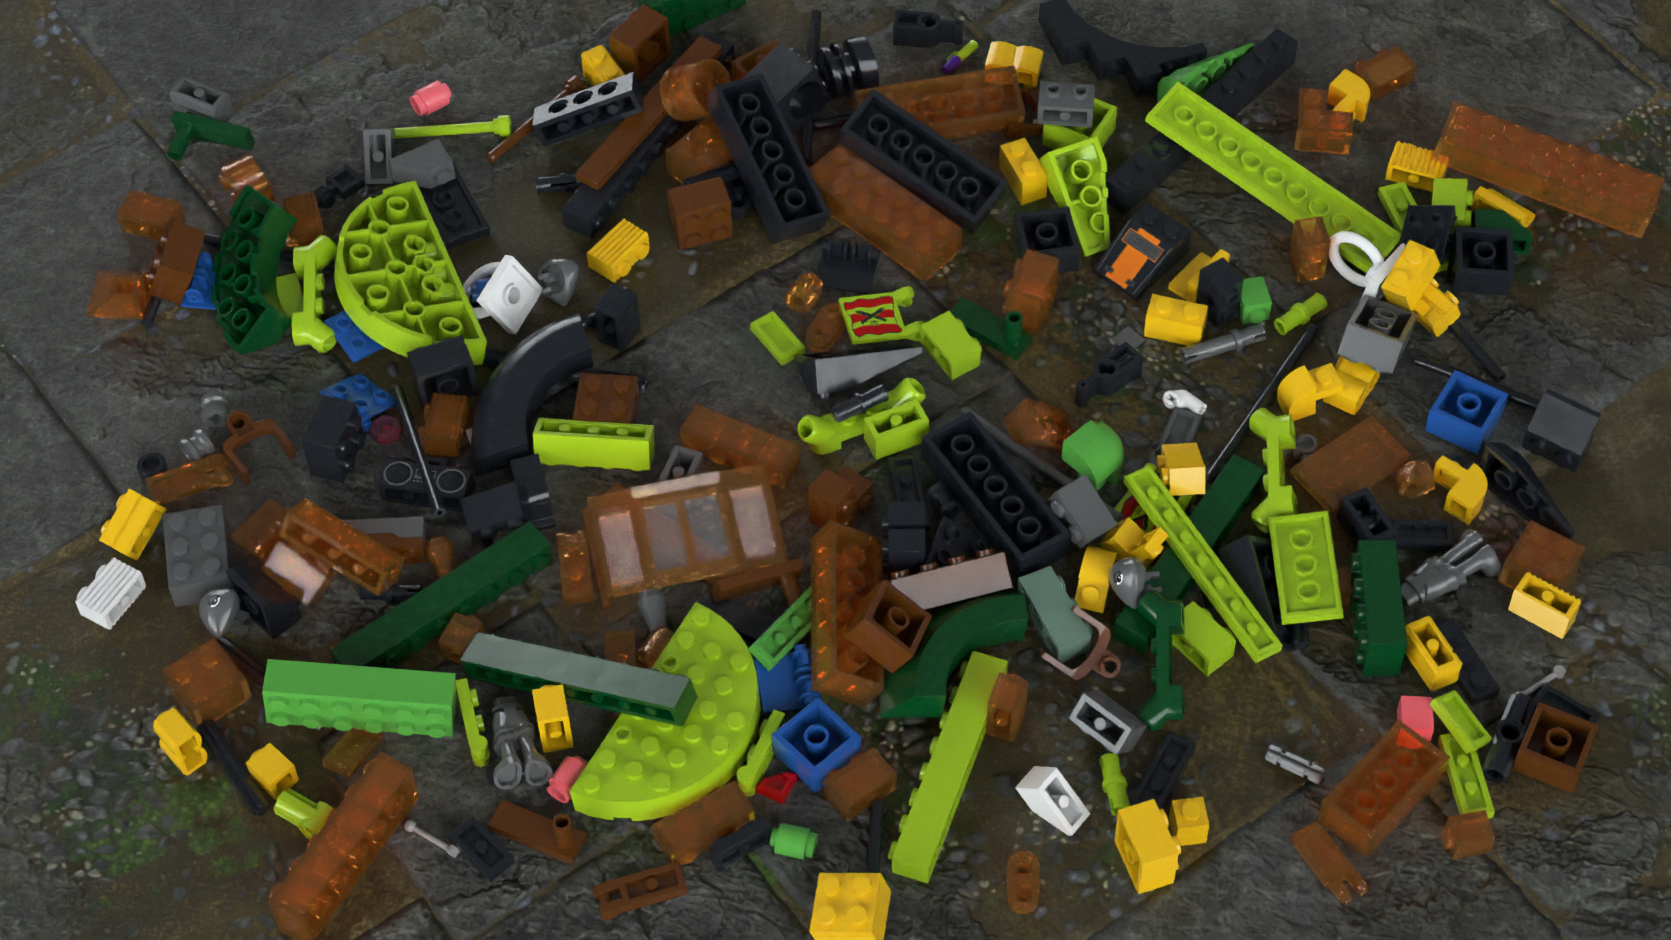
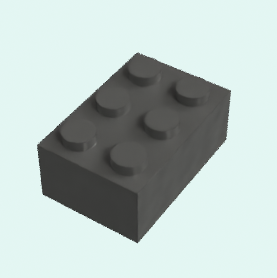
M1364 294L1346 326L1337 354L1342 355L1350 362H1361L1370 365L1377 372H1389L1392 374L1409 342L1418 313Z
M222 504L162 514L168 588L175 607L199 604L204 594L215 589H231L225 572L232 567L229 527Z

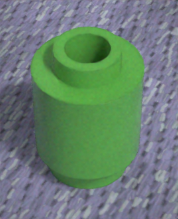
M781 822L779 828L774 827L772 830L770 846L775 847V854L805 860L806 857L814 858L819 835L812 832L811 828Z

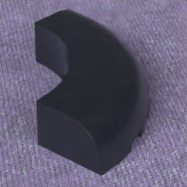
M579 313L560 318L526 337L501 360L490 375L477 402L472 425L471 452L476 477L511 467L510 460L531 456L530 431L532 417L549 394L548 390L556 382H562L578 371L594 366L590 345Z

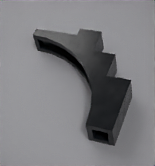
M1051 0L1039 4L1038 22L1062 66L1087 59L1098 81L1124 75L1135 96L1158 91V83L1163 77L1169 76L1177 69L1207 59L1208 50L1204 43L1167 48L1141 46L1121 41L1097 30L1073 11L1066 0Z

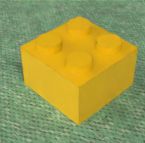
M1154 799L1120 809L1117 815L1114 841L1138 894L1173 884L1176 870L1179 869L1178 855L1181 854L1179 841L1176 836L1170 835L1167 828L1169 827L1167 815L1163 809L1159 810Z
M819 873L809 930L814 940H884L891 890L882 874Z

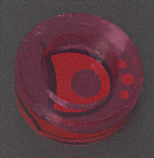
M389 415L380 416L375 419L371 425L373 439L383 445L396 442L401 435L399 421Z

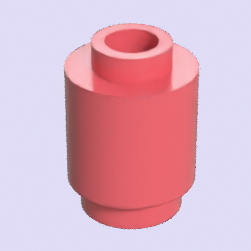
M436 80L415 91L414 95L410 97V103L418 116L423 114L427 116L450 104L449 98L452 95L445 83L441 84L440 81Z
M579 756L565 757L549 779L548 793L557 801L568 803L572 799L570 790L588 762Z

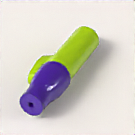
M971 40L959 51L951 53L947 58L946 64L941 67L942 71L948 74L951 70L957 68L968 56L978 49V40Z

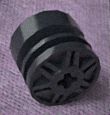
M863 34L845 38L842 42V49L836 42L830 43L829 48L825 45L817 48L816 58L820 70V78L826 83L828 87L826 91L833 101L841 100L843 94L846 97L852 96L853 85L860 93L878 88V66L872 48Z

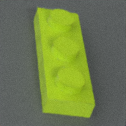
M1452 734L1440 735L1438 743L1461 821L1493 818L1495 811L1477 751L1466 754Z

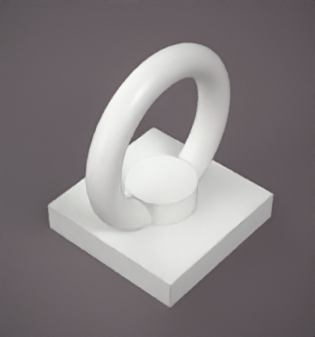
M1341 231L1335 233L1330 238L1327 250L1332 265L1345 279L1355 285L1366 287L1362 297L1366 294L1380 300L1384 296L1381 286L1406 245L1402 243L1384 261L1379 250L1368 239L1354 232ZM1341 243L1354 244L1370 257L1373 265L1365 276L1353 271L1343 261L1339 253V245Z
M505 255L501 262L488 263L473 272L463 284V288L470 302L471 286L476 285V279H484L493 274L476 300L482 307H472L477 319L492 316L507 333L516 335L542 293L543 288L513 256Z

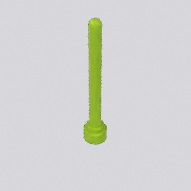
M498 115V118H493V121L395 128V139L494 132L495 135L499 134L500 137H507L512 134L510 115Z

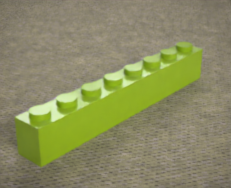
M976 651L972 652L969 662L963 661L959 673V678L962 680L959 686L954 685L949 699V703L952 704L949 712H943L939 728L942 731L940 736H934L929 750V754H932L929 763L924 762L919 775V780H922L919 789L914 788L909 800V806H912L909 815L903 814L898 830L901 833L898 842L893 841L891 844L888 859L892 860V873L929 883L1007 679L1008 661Z

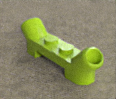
M326 235L318 236L308 246L294 247L293 250L294 269L298 279H304L303 312H292L293 341L295 346L311 345L319 353L330 351L336 344L334 330L320 320V314L325 313L324 299L321 297V290H325V278L321 270L336 258L337 252L335 243Z
M904 378L894 390L887 392L888 401L866 410L864 415L859 413L842 422H836L832 417V413L821 417L806 414L800 419L797 426L799 437L803 442L808 443L811 451L816 454L824 455L841 449L842 441L864 434L865 417L916 399L921 404L926 399L925 390L916 379Z
M1260 408L1251 415L1249 427L1253 433L1267 442V448L1262 450L1264 465L1268 468V474H1263L1264 489L1268 492V496L1251 512V519L1262 532L1270 533L1268 517L1298 514V499L1292 485L1285 486L1284 450L1296 448V436L1291 414L1276 416L1268 409Z

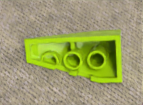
M1096 136L1047 152L1038 160L1048 175L1047 186L1058 207L1070 208L1083 257L1107 250L1110 246L1109 215L1107 214L1108 188H1106L1107 161L1098 137Z

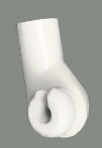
M1169 390L1163 395L1164 405L1172 410L1175 406L1202 415L1207 408L1204 402L1186 390Z

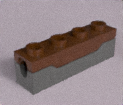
M424 516L304 522L302 552L307 568L323 569L338 566L352 568L361 565L384 566L386 564L413 565L416 563H426L427 530Z

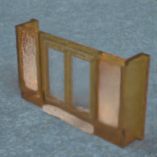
M763 464L721 472L713 471L588 497V509H582L603 609L615 607V596L789 561L768 473L765 474Z

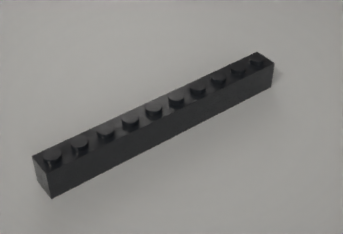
M1276 28L1200 97L1233 119L1295 63L1298 41ZM1159 132L1106 179V188H1108L1107 203L1126 215L1193 154Z
M708 31L703 35L704 38L722 46V54L599 191L584 183L581 184L562 208L564 227L591 239L598 231L605 227L608 218L613 212L619 210L622 201L628 193L631 194L634 191L641 177L648 174L651 165L657 157L660 158L663 155L666 146L671 140L677 138L682 126L692 119L699 105L705 103L708 94L714 86L719 85L724 74L734 67L736 55L733 42Z

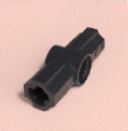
M1511 694L1482 766L1483 774L1488 781L1496 784L1506 783L1536 707V702L1526 694ZM1504 736L1511 737L1513 740L1507 739Z

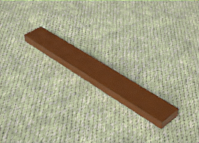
M699 36L644 97L643 112L626 117L575 173L576 180L599 191L722 54V46Z

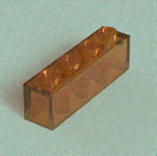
M698 404L695 405L680 428L682 447L701 452L715 463L733 467L740 473L755 476L769 485L785 488L800 464V446Z
M306 498L287 511L279 532L280 537L377 596H380L397 582L405 561L404 557Z

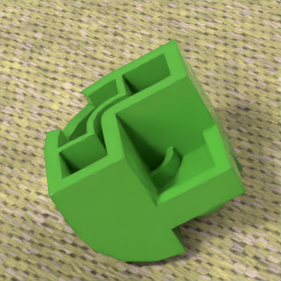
M1090 420L1063 441L1062 460L1079 472V477L1086 474L1095 490H1099L1106 481L1116 486L1121 479L1124 449L1120 437L1111 427L1102 420L1098 423Z

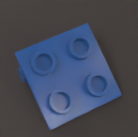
M202 252L198 256L194 274L182 300L181 307L216 310V306L212 304L211 287L215 285V273L212 272L213 262L210 254Z
M345 310L324 321L327 326L334 330L336 343L338 342L353 364L384 348L361 331Z
M360 373L319 390L321 395L355 402L358 413L362 417V430L365 432L369 431L373 423L370 421L372 416L396 406L392 395Z
M805 644L795 646V651L788 652L770 671L753 656L763 713L772 712L773 709L780 712L803 710L817 697L821 700L812 650L807 649Z

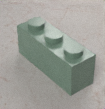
M1048 566L1018 578L1017 589L1025 595L1027 613L1053 658L1063 663L1090 652L1091 639L1093 638L1092 628L1087 621L1083 622L1080 616L1070 610L1073 605L1078 607V604L1074 598L1070 599L1066 593V585L1061 575H1056L1052 567Z

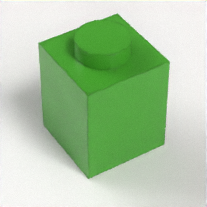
M1263 276L1244 279L1238 314L1241 323H1259L1269 320L1272 301Z

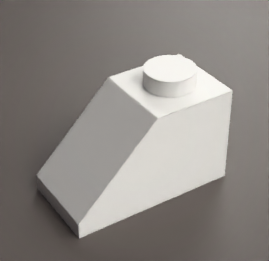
M1034 766L1015 787L1034 813L1069 836H1072L1090 815V812L1057 767Z

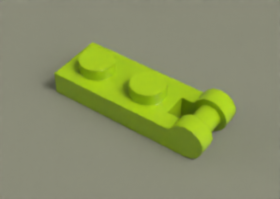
M467 678L456 680V689L472 761L476 766L484 767L490 763L491 755L487 739L479 734L485 732L482 715H475L474 707L479 706L476 688L469 689Z
M773 709L769 720H763L759 730L760 739L757 745L752 744L748 751L747 765L737 770L738 792L743 797H751L756 793L755 787L762 780L774 755L772 734L786 723L785 713Z

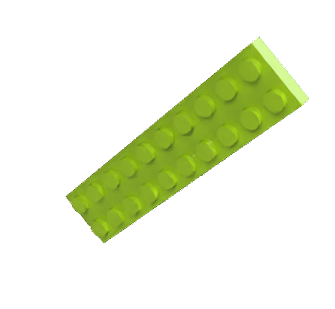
M1177 82L1147 114L1145 122L1325 246H1328L1330 238L1335 233L1350 231L1368 239L1379 250L1385 261L1399 244L1401 233L1180 82ZM1343 242L1339 245L1341 257L1367 274L1373 265L1370 257L1354 244Z

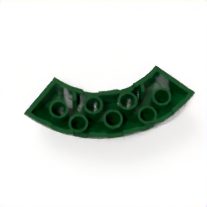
M249 184L245 186L229 213L232 219L227 230L221 231L220 252L215 253L212 264V272L215 273V285L211 287L212 304L216 306L217 316L215 319L221 325L224 332L222 335L227 342L241 355L277 344L292 324V319L286 314L280 303L277 293L276 276L282 248L291 229L298 220Z
M1004 589L945 604L931 612L932 618L914 656L893 674L887 669L885 671L880 694V718L942 717L946 700V684L949 676L964 660L970 657L973 651L982 646L987 648L1001 643L1023 641L1028 622L1025 595L1018 589Z

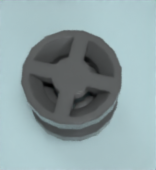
M221 392L205 394L200 400L201 408L203 409L201 413L202 423L215 428L227 425L226 419L230 414L228 410L230 406L229 397Z
M200 428L193 431V436L190 438H183L179 441V446L184 455L194 465L200 463L201 458L205 455L215 453L211 440Z

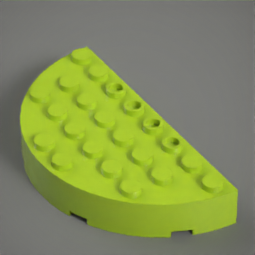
M411 181L384 189L383 194L373 199L371 197L367 198L357 206L344 223L339 235L336 252L335 287L339 300L350 319L371 339L407 357V352L419 347H426L447 338L462 335L473 360V365H482L487 340L417 182Z
M695 602L652 667L663 673L672 675L682 674L691 679L698 698L683 727L621 713L570 790L575 811L591 817L613 821L614 818H631L632 821H644L670 816L702 802L705 795L717 787L719 789L723 787L737 773V770L745 762L751 745L754 744L758 734L761 699L753 658L747 650L748 647L738 632L724 618L711 609Z

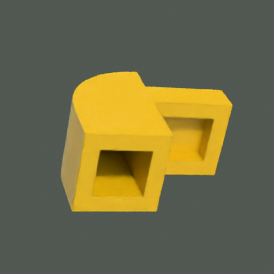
M1344 69L1329 85L1327 103L1335 107L1331 113L1329 128L1336 133H1339L1345 125H1351L1354 119L1363 122L1367 115L1370 99L1368 84L1361 77L1347 69Z
M1332 363L1309 371L1304 365L1289 373L1281 381L1277 390V401L1284 415L1291 414L1293 421L1316 414V400L1342 392L1343 383Z
M1442 455L1435 464L1432 480L1450 490L1447 494L1443 510L1469 525L1482 508L1488 486L1486 475L1475 463L1466 470L1458 462L1451 461Z
M1130 517L1117 522L1118 525L1104 536L1099 545L1105 549L1118 551L1117 561L1126 557L1139 558L1147 570L1164 547L1161 544L1168 537V534L1161 527L1145 533Z
M1092 545L1087 547L1078 577L1079 582L1075 596L1079 608L1099 613L1104 612L1110 586L1109 569L1117 562L1118 551Z

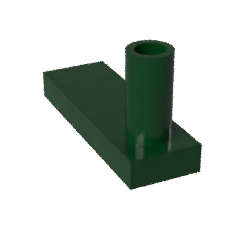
M174 111L171 121L176 133L166 154L173 160L181 161L192 137L252 151L255 140L250 129L247 127Z
M963 297L950 311L956 319H960L963 322L970 336L1016 361L1033 343V335L1022 330L1023 315L1019 311L1008 312L1005 321Z

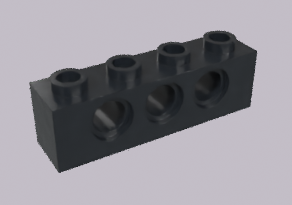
M632 72L535 107L533 127L545 147L643 112L644 92Z

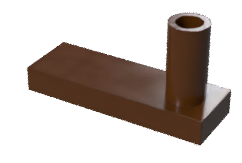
M797 558L719 579L716 581L711 594L715 603L780 585L790 607L803 594L798 579L804 567L801 559Z
M505 800L501 801L488 823V830L490 832L574 865L587 841V833L573 828L571 818L567 814H558L552 820Z

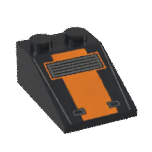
M1147 202L1128 220L1094 266L1093 273L1137 301L1189 252L1191 230Z

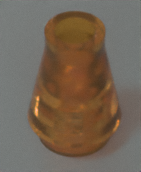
M436 537L425 544L426 550L424 554L436 571L439 579L456 569L453 543L449 542L447 537Z

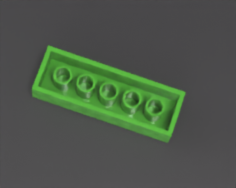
M276 659L267 660L262 689L267 723H273L277 726L301 725L311 729L328 727L340 731L354 729L366 730L370 733L394 732L404 736L420 734L429 735L433 738L453 737L457 708L456 673Z

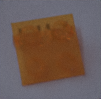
M270 498L228 537L272 568L303 539L304 522L302 520L304 515L297 509L294 512L288 511Z

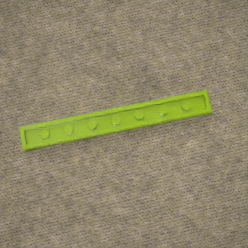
M1148 465L1124 476L1123 483L1156 528L1161 527L1168 534L1165 540L1253 661L1258 663L1280 652L1283 646L1151 466Z

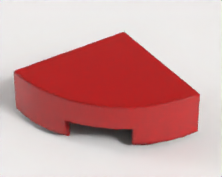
M782 772V774L769 778L765 777L755 787L756 793L784 805L798 781V775L791 772Z

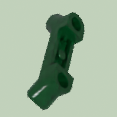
M1149 590L1139 599L1138 611L1156 627V636L1151 637L1152 655H1156V666H1151L1152 685H1156V693L1137 710V717L1147 725L1150 731L1157 732L1168 720H1184L1185 693L1181 685L1172 686V635L1185 634V613L1183 600L1167 601L1158 591Z

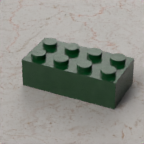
M637 0V5L639 8L645 4L667 17L669 36L671 38L745 5L746 1Z
M1359 540L1356 552L1351 553V569L1347 570L1348 587H1353V594L1350 595V612L1355 613L1356 620H1353L1352 635L1353 638H1358L1359 646L1355 647V663L1361 664L1362 676H1399L1407 647L1396 542L1395 540Z

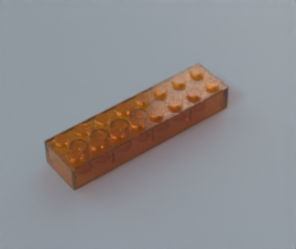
M1455 101L1431 158V161L1434 160L1441 164L1445 163L1447 167L1638 238H1642L1653 216L1665 178Z

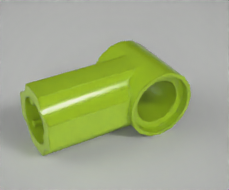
M290 788L282 791L277 797L273 808L275 814L299 827L300 831L308 839L317 844H321L341 820L339 813L327 803L319 801L316 804Z

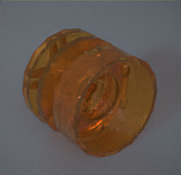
M711 58L670 67L664 73L660 82L662 104L670 116L682 122L710 117L712 115L706 104L707 98L714 86L731 82V76L719 61Z

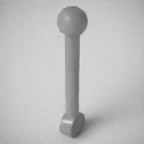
M1557 665L1551 674L1526 690L1517 691L1515 694L1523 693L1530 695L1554 678H1563L1566 669L1561 665Z
M407 820L405 822L404 829L407 832L419 834L446 850L452 857H457L460 853L459 849L454 845H448L416 826L414 820Z

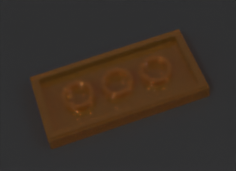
M1371 415L1293 466L1290 474L1331 514L1339 508L1341 497L1365 487L1369 489L1409 462L1412 455Z

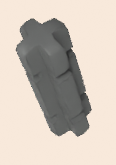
M1271 744L1265 754L1267 761L1275 765L1278 762L1281 764L1280 767L1301 777L1306 775L1308 780L1316 784L1322 781L1326 772L1324 766L1317 763L1312 765L1310 764L1311 760L1289 750L1284 752L1282 751L1283 747L1276 744Z

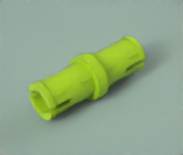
M1315 293L1306 301L1294 304L1290 311L1275 319V329L1281 335H1285L1296 326L1305 325L1313 315L1327 307L1326 299L1322 294Z
M1107 753L1102 755L1101 759H1098L1103 774L1102 787L1109 798L1111 814L1117 817L1118 810L1131 806L1126 793L1128 784L1126 778L1121 773L1118 755Z

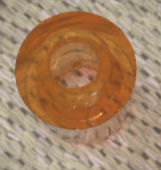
M658 627L656 630L651 631L636 653L638 665L645 669L652 668L674 633L665 627Z

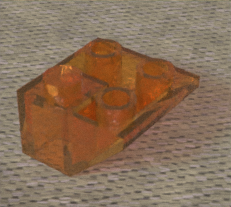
M98 270L87 316L143 319L149 299L148 291L151 285L146 282L149 272Z
M1027 398L1002 420L1015 443L1056 452H1062L1063 441L1076 432L1068 422L1069 416L1062 408L1053 407L1042 401L1037 402Z

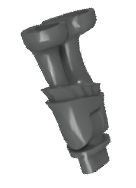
M1466 529L1460 535V542L1440 557L1427 558L1421 566L1403 578V584H1401L1402 603L1406 607L1416 602L1422 604L1449 591L1457 590L1459 586L1467 583L1466 577L1478 570H1481L1488 577L1497 576L1501 573L1502 569L1495 551L1489 544L1484 546L1483 538L1477 531ZM1466 555L1470 556L1468 559L1461 562L1457 566H1452L1453 563L1465 557Z
M514 696L496 698L493 701L494 708L492 709V729L494 735L492 743L493 749L498 756H502V760L493 772L494 784L498 788L505 790L514 788L519 784L522 777V765L516 753L518 750L522 751L524 775L527 783L531 786L546 784L553 774L551 764L535 748L533 743L535 728L524 712V706L518 703L517 698Z

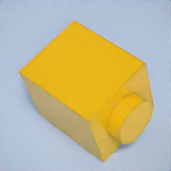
M268 743L262 749L256 750L246 762L251 778L274 800L277 799L283 790H288L299 781L294 764L271 743Z
M1204 798L1172 800L1169 821L1172 835L1177 837L1180 846L1206 843L1209 820Z

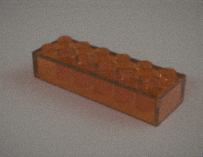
M1014 65L855 90L854 109L856 110L871 90L874 89L947 140L1006 131L1008 122H1024L1026 115Z
M839 143L809 168L831 216L870 244L879 248L884 254L922 281L928 280L962 250L961 227Z
M832 520L811 537L812 690L865 707L884 691V667L844 636L864 596L882 582L881 538Z
M381 751L374 760H370L366 764L362 776L356 784H352L347 789L344 800L339 807L329 813L326 824L319 833H315L310 838L307 849L302 856L292 862L284 880L276 884L271 890L268 902L278 930L296 940H316L420 799L411 767Z

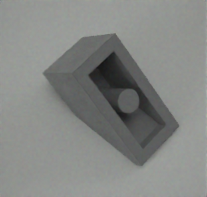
M369 127L363 129L366 184H393L394 180L391 174L389 159L396 157L395 127Z
M439 139L389 159L392 178L395 182L406 183L416 181L418 186L431 189L456 178L453 161Z

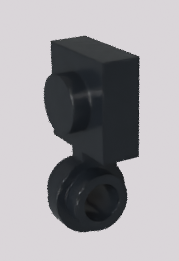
M346 164L326 177V185L328 187L320 186L314 191L312 196L314 203L319 208L328 209L335 203L336 194L345 200L365 187V180Z

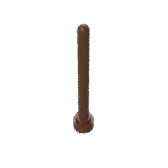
M572 75L564 82L563 91L550 102L585 90L587 87L578 76ZM534 115L487 154V160L495 162L534 129Z

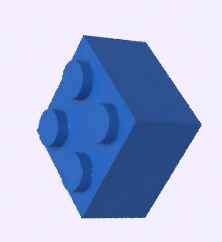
M1455 370L1430 409L1425 431L1479 455L1503 416L1509 394Z
M818 697L772 734L773 754L793 773L797 774L815 793L861 756V736Z

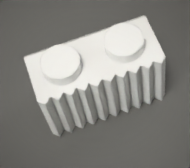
M114 557L107 565H102L98 569L95 579L88 587L85 586L79 591L75 602L80 615L110 630L116 624V621L120 619V616H123L127 608L131 606V603H134L135 599L142 593V590H145L146 584L139 570L122 563Z

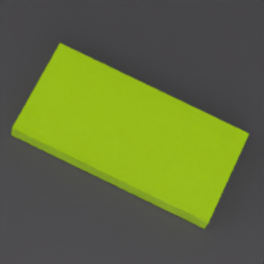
M1320 511L1268 517L1282 625L1344 618L1329 512Z

